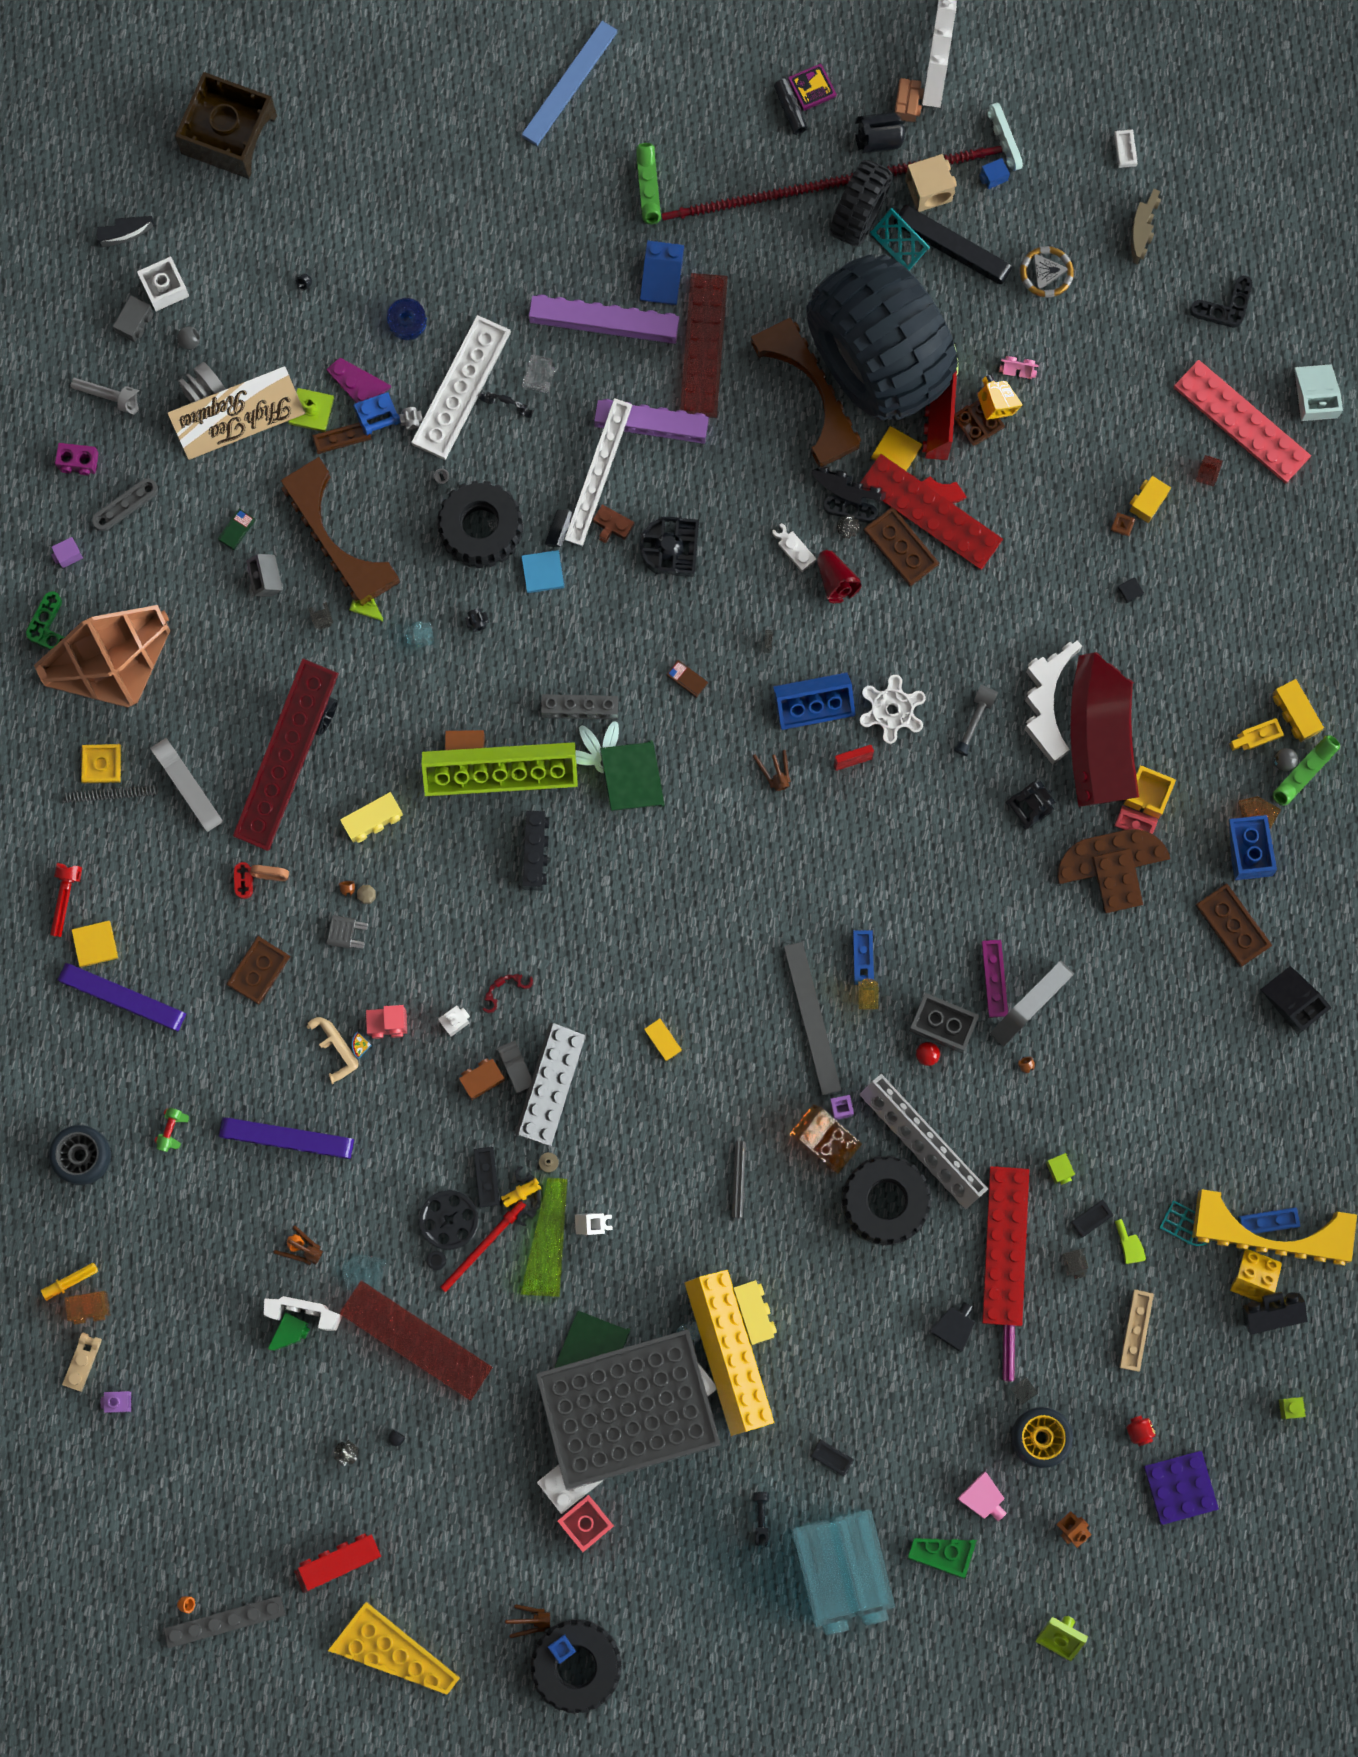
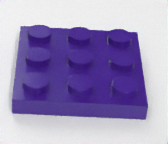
M1202 1451L1144 1466L1160 1525L1219 1510Z

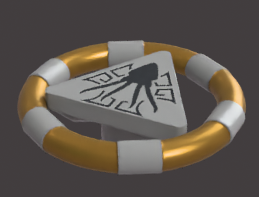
M1043 246L1033 249L1024 257L1020 266V276L1027 290L1037 296L1048 298L1058 296L1070 287L1074 276V269L1070 258L1063 251L1055 247ZM1039 254H1054L1062 260L1066 267L1048 260ZM1033 257L1037 288L1027 276V268ZM1067 272V276L1059 288L1041 290Z

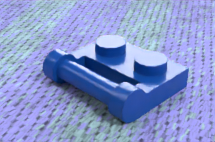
M388 392L353 405L365 435L372 434V431L401 423ZM387 413H389L390 415L389 418L372 423L370 425L367 422V420L382 416Z

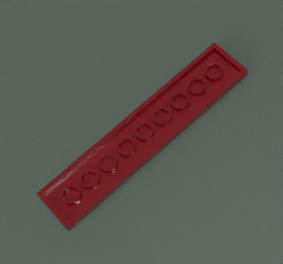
M302 658L233 834L234 837L264 850H270L339 675L338 672Z

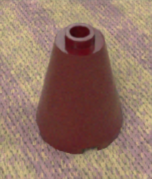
M824 550L819 554L817 563L829 602L834 604L844 602L842 598L846 596L852 598L857 594L862 585L860 579L833 551Z

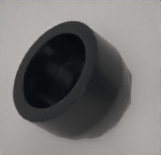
M302 274L296 278V284L301 290H306L312 285V278L307 274Z
M393 1429L388 1439L392 1446H399L406 1437Z

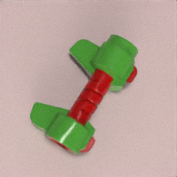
M170 1107L164 1111L165 1118L168 1119L164 1133L159 1134L155 1138L157 1143L156 1149L168 1152L170 1148L179 1149L181 1146L180 1142L171 1137L175 1123L189 1122L188 1115Z

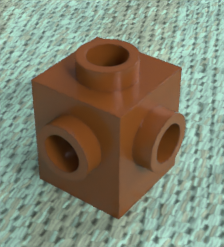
M1071 1511L1056 1524L1062 1532L1060 1535L1068 1545L1072 1543L1076 1548L1091 1536L1087 1529L1088 1523L1082 1517L1078 1518Z

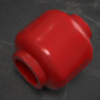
M1141 1415L1130 1419L1131 1423L1127 1425V1431L1131 1442L1138 1444V1446L1153 1442L1152 1438L1156 1434L1149 1418L1143 1419Z

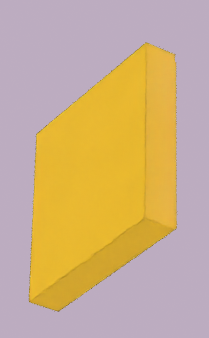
M890 426L871 459L876 461L879 455L882 454L907 471L921 449L922 444Z
M82 745L81 782L120 783L121 745Z
M110 921L72 929L79 967L118 959Z

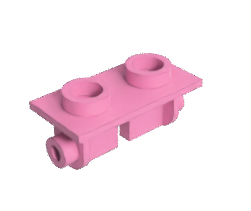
M1011 356L1001 359L1004 365L1000 364L999 372H1003V375L1015 376L1018 369L1020 370L1019 377L1036 378L1037 371L1034 370V367H1038V365L1035 364L1034 360L1024 359V362L1016 361V357Z

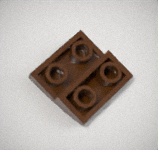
M979 400L970 406H965L954 414L955 420L973 446L1005 428L1000 418L986 420Z

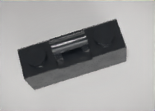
M1282 1292L1264 1295L1261 1302L1251 1301L1248 1305L1242 1306L1244 1324L1250 1335L1308 1322L1305 1300L1300 1293L1291 1292L1286 1296H1283Z

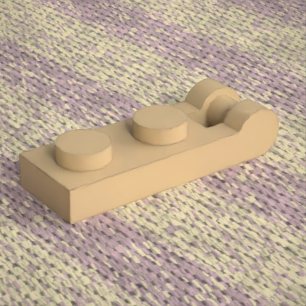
M86 1333L81 1334L62 1385L82 1392L102 1339L97 1337L91 1338ZM86 1344L91 1346L90 1352L84 1350Z

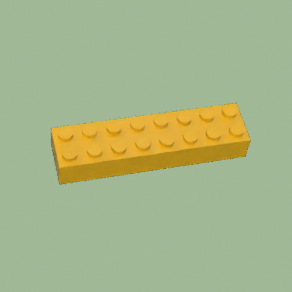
M728 1270L684 1282L730 1435L734 1436L773 1424L772 1413Z

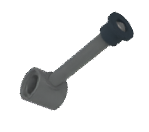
M982 684L980 685L973 701L978 706L962 741L959 742L957 748H954L955 752L968 756L969 742L985 708L991 709L998 691Z

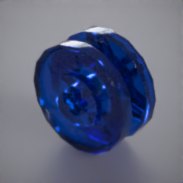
M412 298L396 300L387 311V321L391 332L402 340L418 338L427 327V318L423 306Z

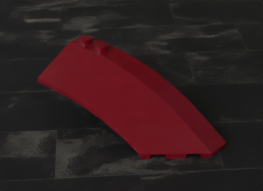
M1097 652L1079 655L1072 691L1071 754L1078 807L1139 798L1131 725L1132 688L1134 682L1123 676L1111 663H1107Z

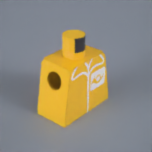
M992 375L982 379L984 387L978 393V398L986 420L1012 416L1022 406V403L1006 381L995 382Z

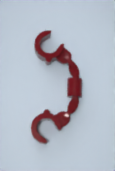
M522 974L505 975L495 980L490 986L489 992L486 993L485 1001L493 1002L494 1007L491 1010L483 1008V1011L486 1013L496 1011L498 1001L493 999V994L491 993L496 986L500 987L506 983L505 980L513 978L514 981L518 982V988L529 989L533 985L532 976L530 977V983L525 986L521 984Z

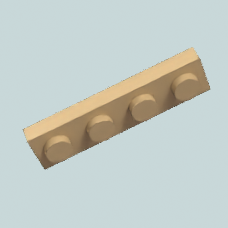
M1133 1290L1119 1368L1140 1372L1153 1293Z

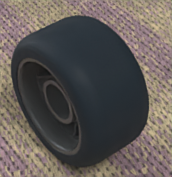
M74 1125L63 1129L55 1136L49 1149V1161L53 1171L58 1177L74 1185H87L100 1179L107 1171L111 1160V1150L106 1138L99 1131L85 1125ZM85 1151V1158L79 1161L77 1159L78 1153Z

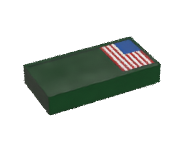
M239 509L218 540L235 550L255 522V518Z

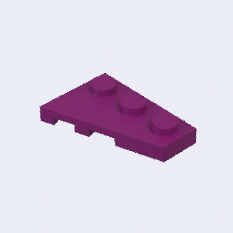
M339 358L326 369L355 403L384 394L391 388V385L342 358Z

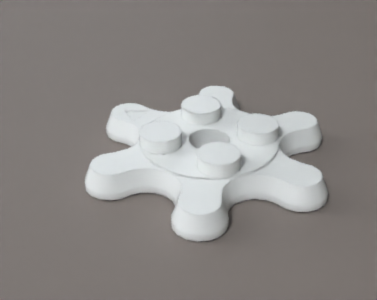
M899 675L890 676L888 687L884 691H878L872 686H866L862 691L863 697L871 702L872 709L860 717V724L863 727H870L874 724L881 725L884 729L883 739L889 744L897 740V731L901 727H907L913 732H920L923 728L922 721L914 716L913 710L917 705L924 703L925 694L922 691H915L912 694L904 693L901 688L902 678ZM888 706H896L898 712L896 714H889L887 711Z

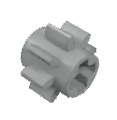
M416 407L403 409V414H399L401 426L405 425L408 430L419 428V423L423 421L421 411H417Z

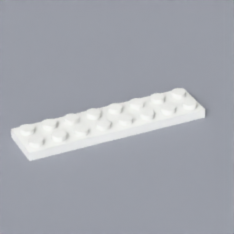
M479 315L476 316L411 442L413 446L446 460L511 330Z

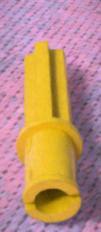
M91 1263L60 1281L56 1279V1282L41 1289V1293L45 1300L48 1301L60 1293H65L64 1290L97 1273L98 1269L94 1263Z

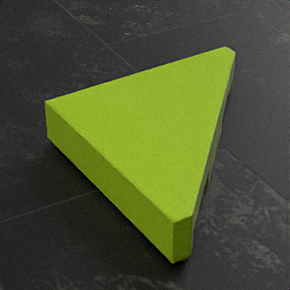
M371 599V601H368L363 606H361L359 601H352L349 611L383 621V617L374 599Z

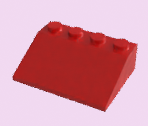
M957 371L952 375L951 384L936 400L931 402L929 406L926 405L925 417H928V423H924L923 434L927 435V440L923 441L922 452H926V459L948 460L953 441Z

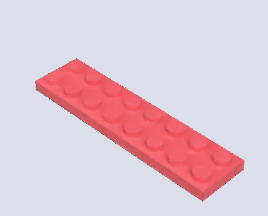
M1200 360L1174 385L1173 388L1285 484L1310 459L1311 455Z

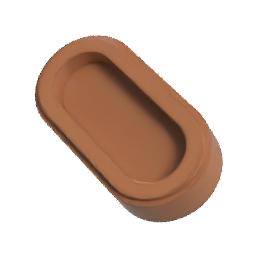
M262 865L251 866L250 874L255 878L275 881L288 880L289 871L286 869Z

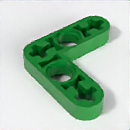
M51 591L45 594L26 631V636L31 642L48 650L54 648L65 638L48 630L62 603L58 593ZM55 597L57 602L51 604L50 608L51 610H53L51 612L47 609L50 605L48 599H53ZM42 613L49 614V619L46 622L39 620V616ZM36 622H37L39 625L44 626V628L42 629L41 627H39V629H38V626L36 625ZM38 629L40 635L33 638L31 632H36ZM51 637L57 638V643L54 646L47 644L48 639Z

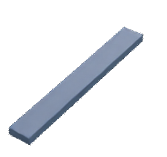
M601 21L522 133L523 138L538 146L617 34V29Z

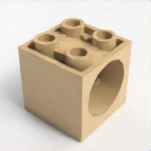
M943 154L910 164L907 167L905 181L916 210L919 212L952 202L957 183L955 177L951 176L949 172L950 164L948 160L944 159Z

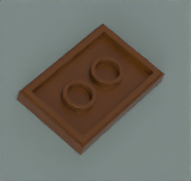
M257 936L226 985L260 1005L291 956Z

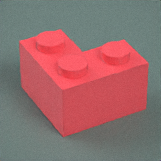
M403 1005L384 1006V1009L366 1010L368 1036H372L373 1039L383 1038V1035H391L393 1038L403 1037V1034H407L405 1007Z

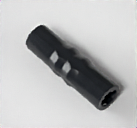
M781 79L774 84L775 91L793 134H801L808 129L788 79Z

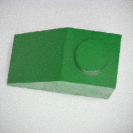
M285 1313L268 1349L276 1351L298 1343L302 1338L305 1339L310 1330L308 1328L309 1323Z

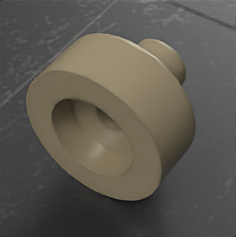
M544 1153L539 1159L540 1168L547 1173L555 1171L559 1165L558 1158L553 1153Z

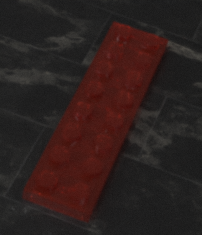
M691 273L680 410L686 411L687 414L702 413L709 418H717L728 276Z
M362 1280L339 1313L470 1401L493 1368Z

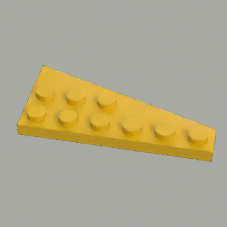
M365 1602L328 1650L329 1652L339 1654L444 1694H448L460 1679L458 1675L368 1602Z

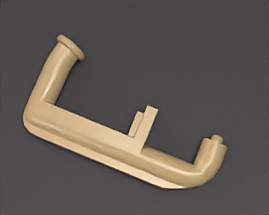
M316 1017L307 1023L308 1029H314L318 1025L322 1027L328 1039L320 1043V1047L326 1049L333 1044L347 1064L333 1074L329 1073L331 1084H334V1082L339 1081L358 1068L359 1062L330 1021L322 1017Z

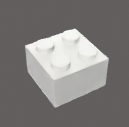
M171 256L137 271L155 311L189 297Z

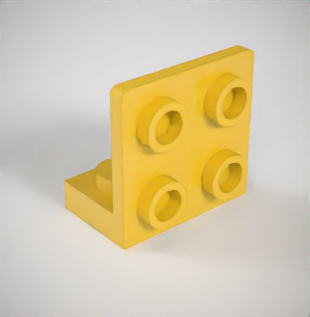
M1244 1250L1238 1275L1233 1281L1230 1291L1261 1302L1262 1296L1275 1293L1282 1263L1252 1250Z

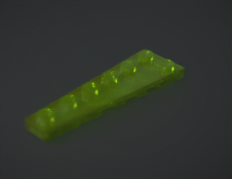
M548 1178L521 1295L560 1297L568 1179Z

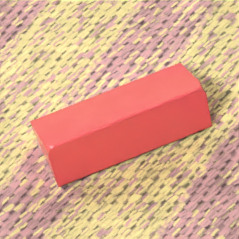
M1122 805L1114 826L1124 830H1144L1153 834L1158 819Z

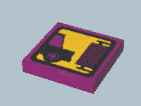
M822 64L788 77V81L803 111L837 96Z

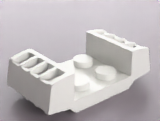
M285 1296L280 1299H264V1315L278 1321L283 1319L285 1306L289 1311L300 1313V1310L303 1309L306 1310V1314L318 1317L321 1313L318 1328L322 1330L336 1331L342 1315L330 1311L327 1306L319 1303Z

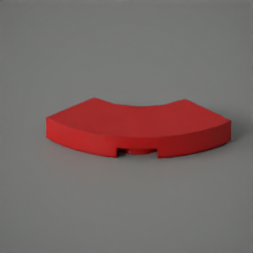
M931 476L922 481L951 503L960 502L967 497L957 482L941 484L936 482Z

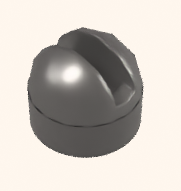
M438 469L434 474L436 482L443 484L449 480V473L445 469ZM440 471H442V474L445 479L443 481H441L440 475L438 473Z

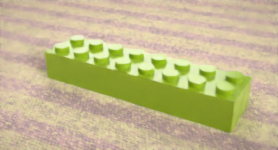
M575 742L422 752L421 765L425 796L578 787Z

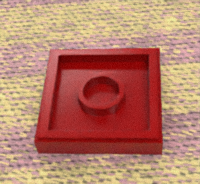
M872 745L836 755L834 761L835 771L872 760L874 753Z

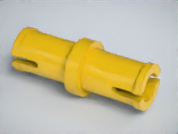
M534 1178L522 1186L518 1185L512 1192L501 1196L502 1201L504 1200V1205L508 1208L510 1205L521 1199L525 1200L528 1195L540 1190L541 1186L538 1185V1180Z

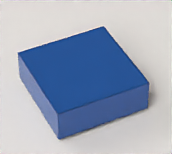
M565 1634L548 1646L559 1664L576 1652Z

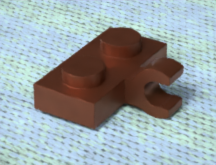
M603 504L593 518L595 524L604 528L599 535V540L605 544L612 533L626 540L635 525V522Z

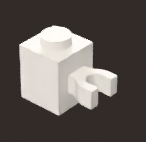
M455 1006L438 1020L451 1037L469 1024L467 1019L470 1016L464 1008L459 1009L458 1006Z
M603 1213L575 1214L576 1234H602L604 1230H612V1226H606L605 1224L606 1219H612V1215H604Z

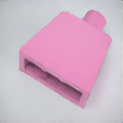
M983 1472L957 1498L983 1519L991 1514L997 1521H1000L1006 1515V1512L999 1506L1004 1497L986 1472Z

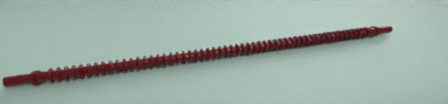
M1002 146L985 149L981 147L975 151L970 149V152L965 150L964 153L960 151L959 154L955 152L954 155L950 153L949 156L945 154L944 159L948 160L951 165H953V162L958 164L961 161L963 163L964 160L968 162L969 159L973 161L974 158L983 159L988 155L1002 153ZM913 163L898 164L896 167L892 165L891 168L887 166V169H890L894 176L897 173L901 175L902 172L906 174L908 165ZM851 173V176L846 174L845 177L841 175L840 178L836 176L835 179L831 177L830 180L825 178V181L820 179V182L815 180L814 183L811 181L809 184L805 182L804 185L800 183L799 186L794 185V187L789 186V188L783 187V189L778 188V190L758 192L756 195L752 193L751 196L747 194L746 197L742 195L741 198L737 196L736 199L732 197L731 200L726 198V201L721 199V202L716 200V203L711 201L710 204L706 202L705 205L701 203L700 206L695 204V207H692V205H690V208L681 207L679 210L661 213L662 220L678 217L683 219L688 215L693 217L694 214L699 216V213L704 215V212L708 214L710 211L714 213L715 210L719 212L720 209L725 210V208L730 209V207L751 205L752 202L756 204L757 201L761 203L762 200L767 202L768 199L772 201L773 198L777 200L778 197L782 199L783 196L787 198L788 195L792 197L793 194L798 196V193L803 195V192L808 194V191L813 193L814 190L818 192L819 189L823 191L824 188L828 190L829 187L834 189V186L839 188V185L844 187L850 181L853 173Z

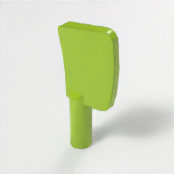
M1122 1219L1115 1221L1124 1253L1125 1264L1145 1261L1144 1249L1138 1236L1127 1235Z

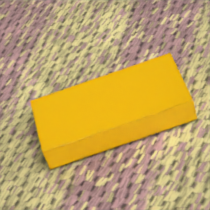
M658 1019L644 1029L665 1061H668L682 1051L661 1019Z

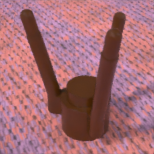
M786 750L782 751L784 773L780 771L776 755H772L777 773L773 775V780L757 755L754 754L753 758L767 778L771 788H775V791H780L790 787L789 783L791 780L788 772Z
M294 1225L293 1229L311 1246L306 1248L291 1239L288 1240V1243L304 1252L303 1256L306 1258L274 1250L273 1253L305 1262L308 1265H311V1263L316 1265L323 1254V1251L320 1250L321 1246L314 1243Z
M515 1604L514 1608L538 1614H534V1619L505 1620L506 1624L534 1623V1627H536L510 1634V1638L535 1632H545V1629H550V1612H545V1609Z

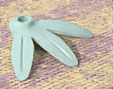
M616 721L609 725L604 736L603 747L616 746L619 734V727ZM582 725L579 727L580 735L591 754L576 750V764L595 765L597 771L604 773L603 766L600 764L602 759L599 741L587 727Z

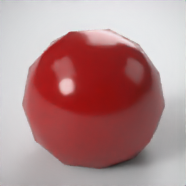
M924 1042L918 1046L916 1058L920 1064L932 1066L938 1062L940 1050L936 1044Z

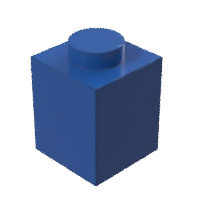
M1000 158L982 166L979 177L982 184H986L987 188L990 189L1008 181L1010 173L1003 159Z

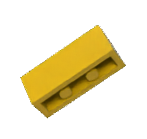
M1296 679L1277 688L1273 692L1275 704L1281 707L1284 720L1290 723L1293 728L1291 729L1293 736L1299 739L1300 742L1320 733L1324 729Z

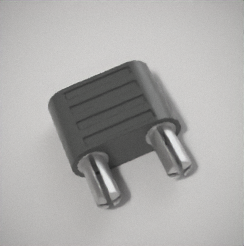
M333 915L327 945L348 949L351 947L363 949L364 942L352 939L354 929L367 930L368 923L357 922L354 918Z

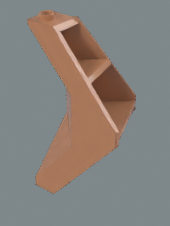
M158 605L91 617L74 628L41 658L34 667L41 682L46 687L128 708L138 703L170 633L167 625L169 618L165 610L161 612Z

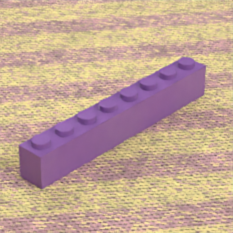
M532 295L529 313L530 323L676 344L679 327V316L673 313L658 314L653 310L644 312L639 311L637 308L624 309L617 305L603 306L597 302L589 304L581 300L568 301L562 297L548 298L545 295Z

